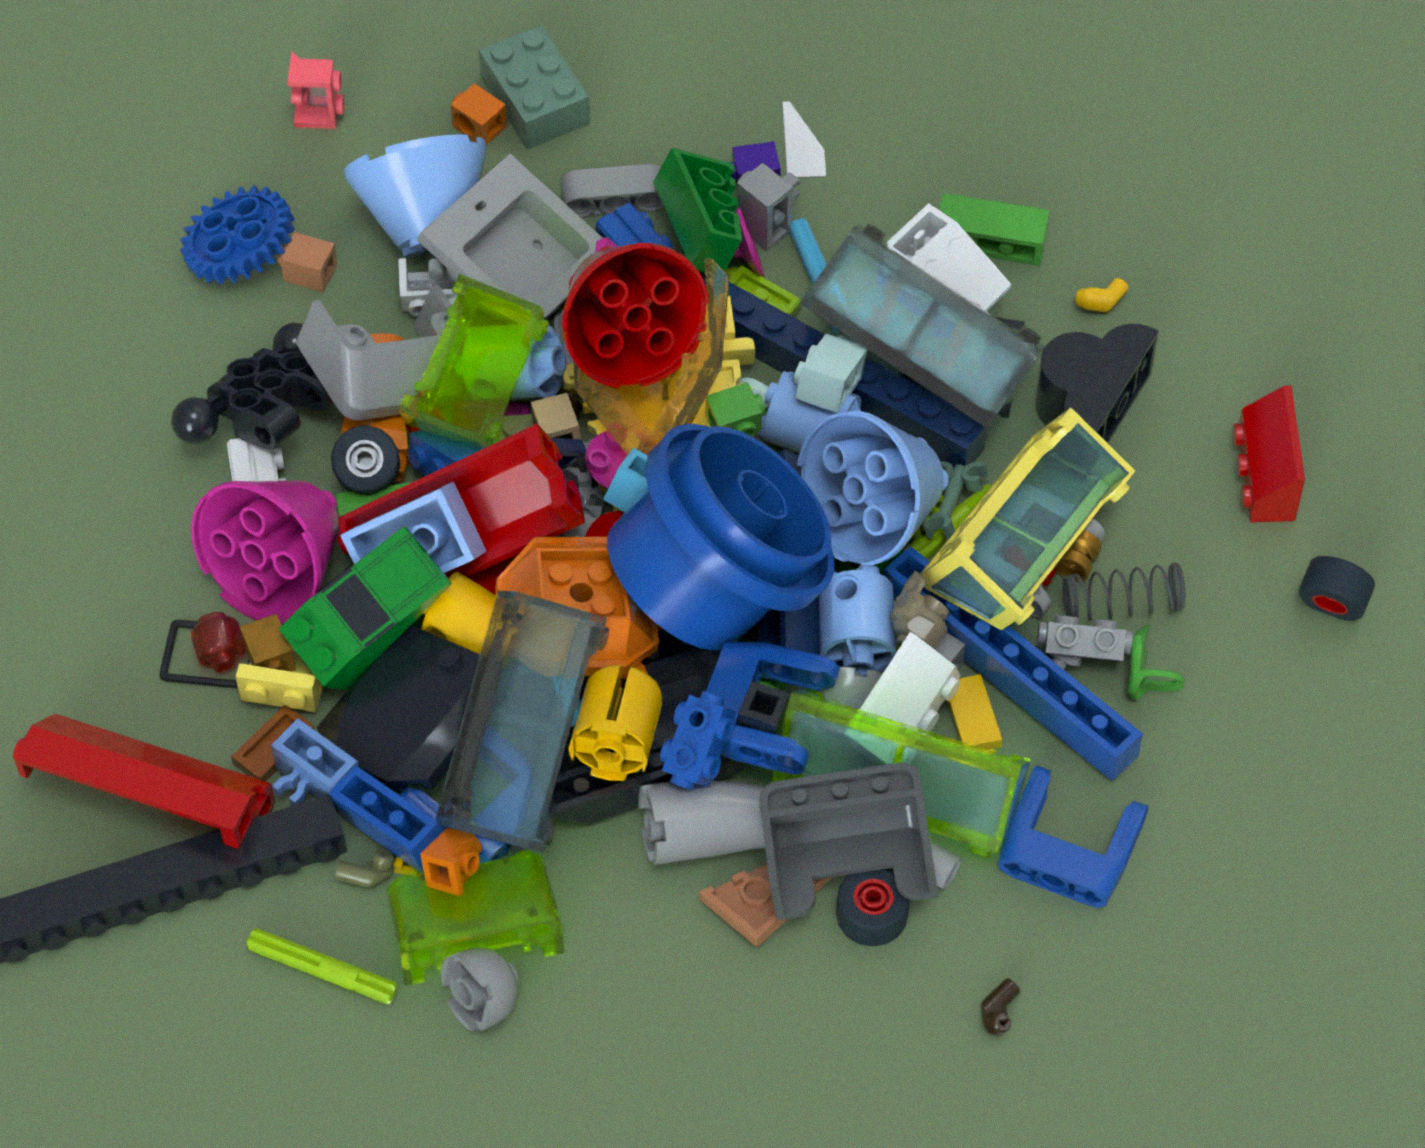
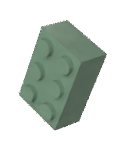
M542 25L479 50L481 78L491 94L506 104L507 119L526 149L590 124L589 96Z

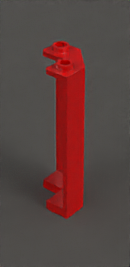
M535 424L338 517L340 534L337 535V541L342 552L348 556L349 553L340 536L341 534L453 481L485 546L486 552L472 561L445 572L444 574L448 579L455 572H460L466 577L478 573L519 554L534 537H556L584 524L585 518L580 492L574 480L567 482L562 469L558 465V460L563 457L556 443L538 424Z
M56 713L31 725L25 738L18 740L13 752V760L19 775L29 778L35 768L219 828L224 845L236 849L240 848L253 819L271 813L276 803L272 784Z

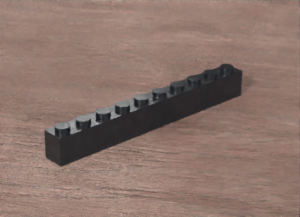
M330 795L318 797L254 818L239 849L224 845L221 831L218 829L1 898L0 964L19 962L28 955L45 949L56 950L76 939L96 937L102 935L108 929L123 924L133 925L140 923L146 917L164 911L174 912L183 908L185 904L201 899H215L224 892L238 887H252L266 878L279 874H293L301 867L316 862L326 863L335 860L339 855L347 853L344 832Z

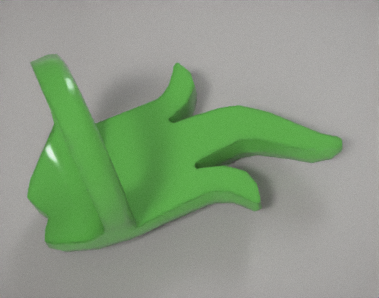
M1145 625L1138 630L1132 640L1130 674L1127 688L1128 695L1132 700H1139L1149 690L1177 691L1184 688L1185 678L1176 672L1161 669H1145L1148 651L1145 648L1150 625ZM1159 676V677H1167V678H1171V679H1175V680H1173V681H1157V680H1153V679H1147L1146 677Z

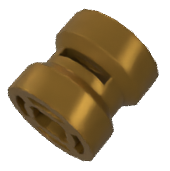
M1083 530L1055 565L1056 572L1062 577L1066 574L1073 575L1076 573L1083 581L1087 580L1092 570L1091 562L1098 558L1102 549L1101 541L1094 534ZM1074 577L1075 582H1079L1078 578Z

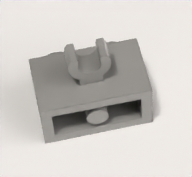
M762 163L753 171L744 173L737 182V208L741 207L754 242L767 252L790 234L789 225L793 221V201L800 195V192L795 187L800 184L801 180L792 173H787L781 178Z

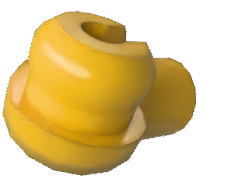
M1115 278L1106 289L1088 287L1078 290L1075 295V302L1078 307L1088 311L1109 312L1124 296L1129 287L1121 278Z

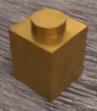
M277 614L239 626L243 645L251 665L290 672L296 671L292 649L287 639L279 630L281 623Z

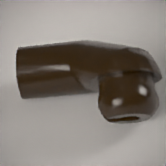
M1009 978L1002 981L981 1002L983 1026L993 1035H1001L1011 1027L1012 1022L1011 1018L1008 1019L1006 1006L1020 994V989Z

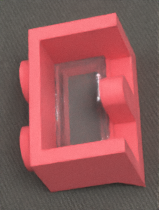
M291 51L287 83L288 87H292L291 104H296L294 128L336 129L338 115H344L345 109L344 94L337 93L341 92V71L334 70L333 60L300 59Z

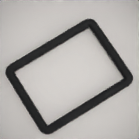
M174 620L170 625L160 669V678L170 682L238 688L236 680L167 673L178 627L241 633L239 627L241 625Z

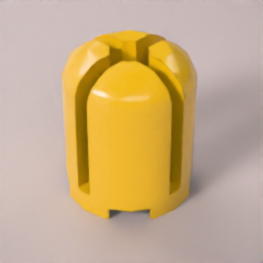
M608 665L595 671L588 678L568 749L572 760L576 756L582 763L592 768L590 775L611 781H625L627 774L637 772L641 768H643V772L645 771L662 706V694L657 681L645 671L630 667L622 696V687H620L623 675L622 665Z

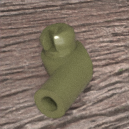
M377 850L372 857V861L364 866L340 861L336 871V880L362 887H372L393 874L395 867H393L394 855L389 850Z

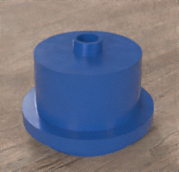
M684 424L674 427L667 432L652 448L647 457L645 472L648 487L614 523L608 534L607 548L611 564L619 581L634 602L664 630L690 645L706 650H722L726 642H737L771 609L796 611L807 607L829 586L834 574V556L831 547L829 522L811 488L793 467L771 448L746 433L728 427Z

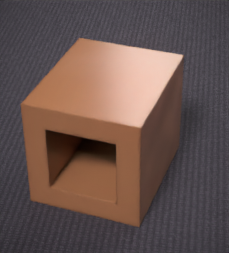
M294 232L291 237V243L282 246L285 253L278 256V264L282 267L283 280L324 293L338 266L335 243Z

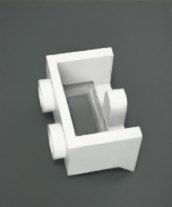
M406 258L399 259V286L402 312H409L413 316H418L431 286L437 284L458 314L466 312L467 308H475L474 299L450 278L447 271H444L443 264L437 258L429 260V272L408 273Z

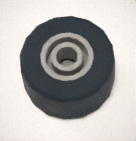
M369 425L353 427L342 433L335 442L331 454L332 470L339 483L348 491L360 494L377 493L392 485L397 479L401 466L399 451L392 438L380 428Z

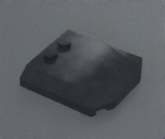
M410 625L352 683L316 728L323 737L356 759L359 768L392 790H406L408 784H423L426 789L435 788L517 684L512 675L492 659Z

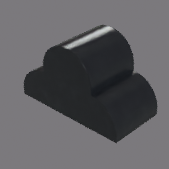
M1125 324L1110 330L1102 339L1083 332L1065 333L1052 339L1044 348L1040 363L1036 411L1041 421L1047 425L1071 407L1093 430L1109 443L1152 374L1159 330L1142 324ZM1079 423L1059 441L1058 451L1092 469L1105 450ZM1064 464L1074 475L1085 480L1087 479L1086 475Z

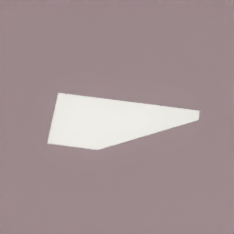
M790 101L783 102L787 173H792L796 177L826 176L824 148Z

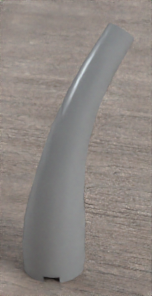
M711 780L709 787L695 783L693 790L671 782L642 785L639 790L638 808L639 810L646 809L644 811L645 828L640 829L648 860L653 861V865L765 848L759 798L766 786ZM930 841L937 886L945 890L956 876L962 859Z

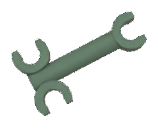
M940 462L942 469L948 475V486L944 489V500L939 505V511L930 515L929 519L924 520L923 525L927 538H932L934 532L940 528H943L946 539H949L955 530L951 516L963 485L971 492L983 489L980 477L988 476L986 465L983 462H972L966 466L956 465L954 469L950 463Z

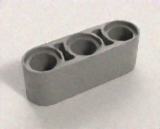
M639 164L569 171L561 177L560 181L563 202L580 218L613 214L616 209L627 203L632 204L639 213L642 211H657L663 208L664 205L653 181L661 167L655 164Z

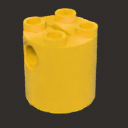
M460 572L453 573L449 578L452 585L423 613L425 618L421 629L490 658L504 670L507 668L514 669L521 661L501 653L496 595Z

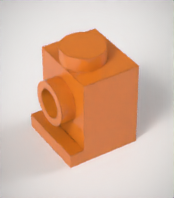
M448 827L420 853L427 887L457 896L464 892L463 884L480 868L479 853L482 851V845L479 839L475 837V834Z

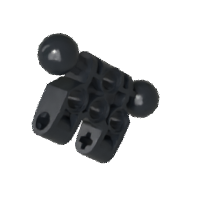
M292 322L282 326L273 337L272 350L262 348L255 352L252 357L240 358L231 362L227 366V374L221 377L220 381L208 387L207 399L190 397L180 401L172 411L171 425L176 436L185 443L201 444L206 442L218 430L219 415H222L232 420L235 437L255 446L271 450L301 427L300 417L294 407L304 406L313 410L323 411L334 403L296 345L303 324Z

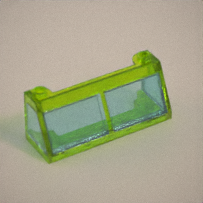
M804 688L791 692L781 736L793 739L798 745L808 751L809 758L805 770L801 774H787L774 770L773 782L894 763H907L914 766L920 774L929 832L969 844V851L977 855L991 858L993 852L1001 853L1011 819L1021 796L1031 759L1013 753L1011 756L1000 754L997 757V750L983 749L839 703V700L833 698L825 701L823 693Z

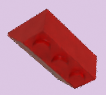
M1286 385L1243 407L1239 423L1233 424L1234 446H1240L1241 454L1237 455L1238 477H1244L1245 485L1241 487L1242 508H1248L1250 523L1296 520L1305 482V474L1292 386Z

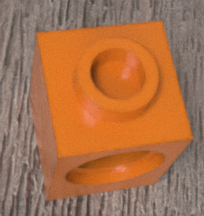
M475 83L464 93H459L450 104L452 126L464 135H468L476 143V138L481 137L485 140L487 146L507 128L506 104Z

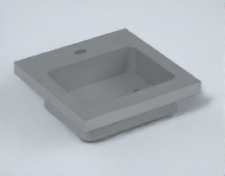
M509 154L420 233L417 241L447 267V273L451 279L505 327L542 324L567 299L570 289V278L575 274L579 265L588 256L595 253L596 241L602 239V237L513 155Z

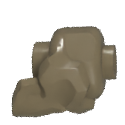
M914 571L905 582L900 595L896 598L890 618L893 622V628L898 635L896 642L900 646L911 632L933 649H936L947 634V625L944 620L950 614V611L936 598L928 594L921 595L926 580L917 571Z

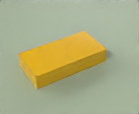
M981 674L959 678L960 686L956 694L950 701L946 700L963 755L1001 748L1002 737Z

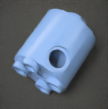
M535 324L475 328L469 331L463 355L458 357L456 368L458 375L461 378H465L475 402L535 400L556 395L563 381L562 375L566 369L567 359L558 334L551 326Z
M784 371L778 384L772 382L766 392L765 403L769 404L766 416L762 417L761 432L756 433V436L764 439L765 442L800 454L802 445L811 430L820 421L836 414V412L795 399L798 384L793 382L795 372ZM851 393L838 413L861 411L860 396Z
M860 566L857 570L834 572L829 586L819 595V656L831 659L839 667L856 668L855 673H859L863 677H867V670L884 671L897 653L896 632L890 618L894 607L893 586L885 576L880 574L877 566Z

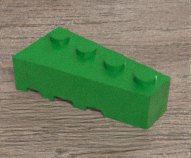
M672 147L653 183L687 259L699 272L706 273L709 271L723 275L742 242L739 215L735 214L738 200L736 197H733L736 182L735 179L731 178L734 172V165Z

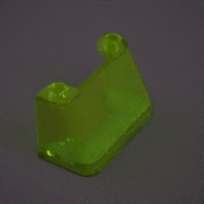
M459 274L452 289V292L457 294L454 306H449L447 311L449 319L421 381H416L413 388L417 395L405 394L398 411L405 423L410 426L484 449L490 443H497L503 429V424L500 421L535 342L543 340L549 322L544 320L545 312L542 306Z
M521 851L512 857L480 863V868L463 884L464 892L460 896L427 887L424 875H403L397 877L386 890L405 986L425 982L424 971L428 967L435 964V969L441 970L443 959L469 948L481 947L492 950L522 943L524 952L532 951L531 944L540 946L543 949L544 957L564 953L562 922L545 861L542 856L534 854L532 851Z

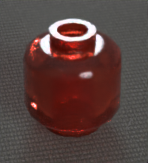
M213 612L198 619L197 625L191 631V641L197 661L201 666L214 669L216 672H226L235 668L237 661L244 656L246 649L242 640L240 625L235 618L227 616L223 612Z

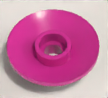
M741 207L737 208L736 214L740 218L742 242L736 250L734 257L735 259L743 257L748 266L757 275L763 277L765 275L746 218Z

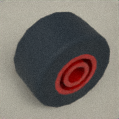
M1317 556L1309 563L1299 588V596L1304 603L1314 610L1341 620L1354 621L1363 617L1373 593L1375 581L1368 572L1352 562L1332 556Z
M889 869L849 874L839 886L836 916L839 927L848 938L858 944L868 946L888 944L899 937L906 927L910 899L903 897L898 892L894 872Z

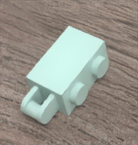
M825 334L817 346H811L806 362L800 361L796 368L793 382L798 384L795 399L838 413L861 380L868 347H865L862 342L858 341L856 343L845 339L841 335L835 337Z

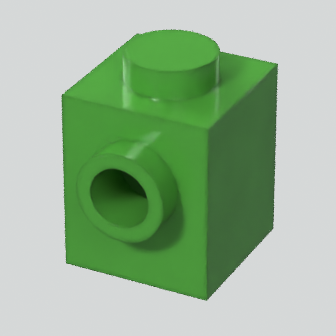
M748 382L706 396L705 415L711 427H728L746 433L751 437L761 432L762 416L766 415L765 406L760 394L754 395Z

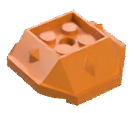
M534 537L500 574L496 581L501 653L512 659L517 658L527 667L545 677L591 676L595 671L608 665H622V676L629 672L630 667L635 668L643 659L648 658L657 651L659 645L657 623L647 616L634 602L619 581L610 561L607 548L608 537Z

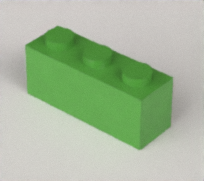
M943 193L939 210L956 221L988 258L1037 266L1041 265L1050 210L1039 209L1034 206L1002 203L997 200L989 201L970 198L964 195Z

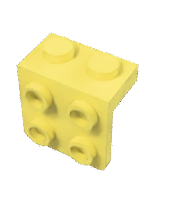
M290 643L296 671L290 672L253 666L251 663L249 665L239 663L235 676L240 701L277 707L286 705L291 709L314 713L317 712L323 685Z

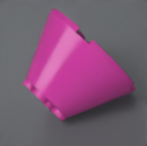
M299 480L229 481L215 486L199 500L192 516V544L201 570L205 576L208 573L211 574L223 590L219 595L240 613L255 620L277 614L280 623H285L306 601L320 591L339 533L338 515L335 510L337 507L336 499L329 491H321L313 484Z

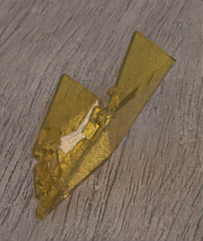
M712 258L704 259L706 288L709 297L704 321L707 324L706 330L699 333L700 344L692 355L690 353L682 354V366L676 372L648 386L641 387L639 384L620 385V388H615L591 379L573 361L575 391L597 415V418L627 455L634 447L648 456L652 448L671 429L679 425L692 424L722 368L730 276Z

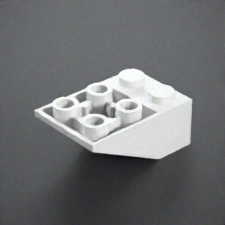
M929 203L881 248L880 274L888 278L889 273L897 276L901 268L981 305L975 322L1012 287V284L963 228L952 218ZM903 284L901 289L956 325L962 310Z

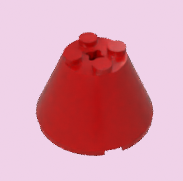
M636 243L619 247L605 246L588 256L570 278V289L562 316L563 339L567 351L575 364L596 382L615 388H620V385L637 384L644 387L659 382L683 366L695 352L703 338L707 326L704 322L706 305L709 304L706 285L695 266L685 256L669 247L653 243Z

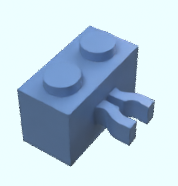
M298 718L271 745L276 769L285 775L272 785L273 792L280 798L286 790L294 789L297 786V791L289 797L291 806L303 803L307 792L316 798L328 795L355 765L358 766L356 759Z

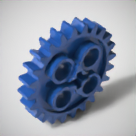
M253 185L248 193H246L243 187H239L236 195L232 196L228 190L225 192V199L220 201L216 197L212 198L213 206L210 208L201 206L203 214L191 217L195 225L185 227L184 230L188 236L180 240L184 246L180 249L184 260L198 279L204 277L207 283L216 279L218 284L222 285L226 278L229 277L232 284H234L238 280L239 275L242 274L247 280L250 279L251 271L254 269L262 273V264L265 262L274 264L275 260L272 256L285 253L281 244L291 243L292 240L289 233L295 231L292 224L295 218L284 198L280 197L277 191L271 193L268 187L259 191L257 186Z

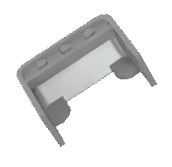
M438 284L431 286L414 324V329L420 338L376 344L371 335L359 325L337 326L320 300H313L297 338L296 345L337 409L344 416L353 420H367L430 410L435 406L441 408L455 406L456 403H462L469 390L465 378H461L458 375L456 368L457 359L463 355L467 340L466 326Z

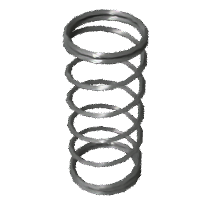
M1172 562L1169 565L1167 577L1164 569L1156 564L1150 572L1148 584L1144 572L1136 566L1130 574L1128 585L1122 572L1114 569L1109 578L1108 589L1102 575L1094 571L1089 579L1088 593L1082 578L1078 574H1066L1063 577V600L1066 616L1079 618V599L1074 577H1077L1085 596L1089 621L1092 620V582L1094 576L1098 575L1105 592L1108 615L1112 619V582L1114 574L1117 572L1124 584L1129 615L1132 617V581L1136 570L1140 572L1148 595L1149 612L1153 614L1152 582L1156 568L1160 569L1167 586L1170 611L1173 612L1174 609L1177 612L1179 610L1182 611L1185 608L1186 601L1182 569L1177 562Z

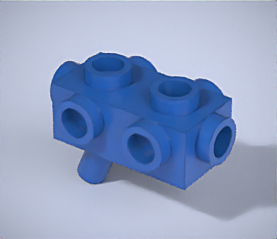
M702 691L700 698L689 695L687 702L682 701L677 706L674 714V723L678 727L673 740L668 739L660 753V760L664 762L662 771L672 774L671 783L693 790L695 783L709 787L711 780L717 776L721 766L720 754L724 743L730 739L735 727L733 718L736 711L722 707L725 701L724 698ZM704 715V721L702 725H700L702 717Z

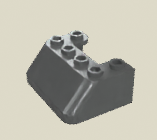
M894 763L772 782L762 790L759 801L770 890L778 921L803 917L813 909L816 901L813 882L815 879L893 868L896 888L903 897L910 900L939 897L921 778L914 766L907 763Z

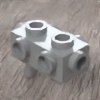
M1055 616V622H1039L1037 645H1043L1042 653L1052 656V661L1064 670L1067 665L1080 667L1082 658L1120 662L1123 661L1124 654L1131 653L1133 633L1132 631L1117 629L1116 621L1094 619L1093 626L1078 625L1079 618Z

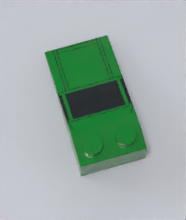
M403 526L306 601L279 630L323 687L346 690L452 583L409 529Z

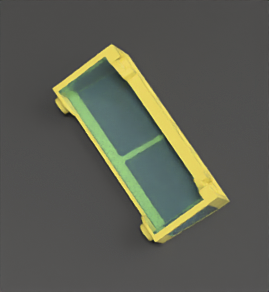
M1070 407L1028 440L920 574L926 580L924 587L1000 630H1003L1013 622H1016L1018 625L1022 624L1035 610L1031 605L1035 599L1033 593L1102 505L1108 500H1111L1113 503L1117 502L1129 490L1130 486L1126 482L1135 470Z

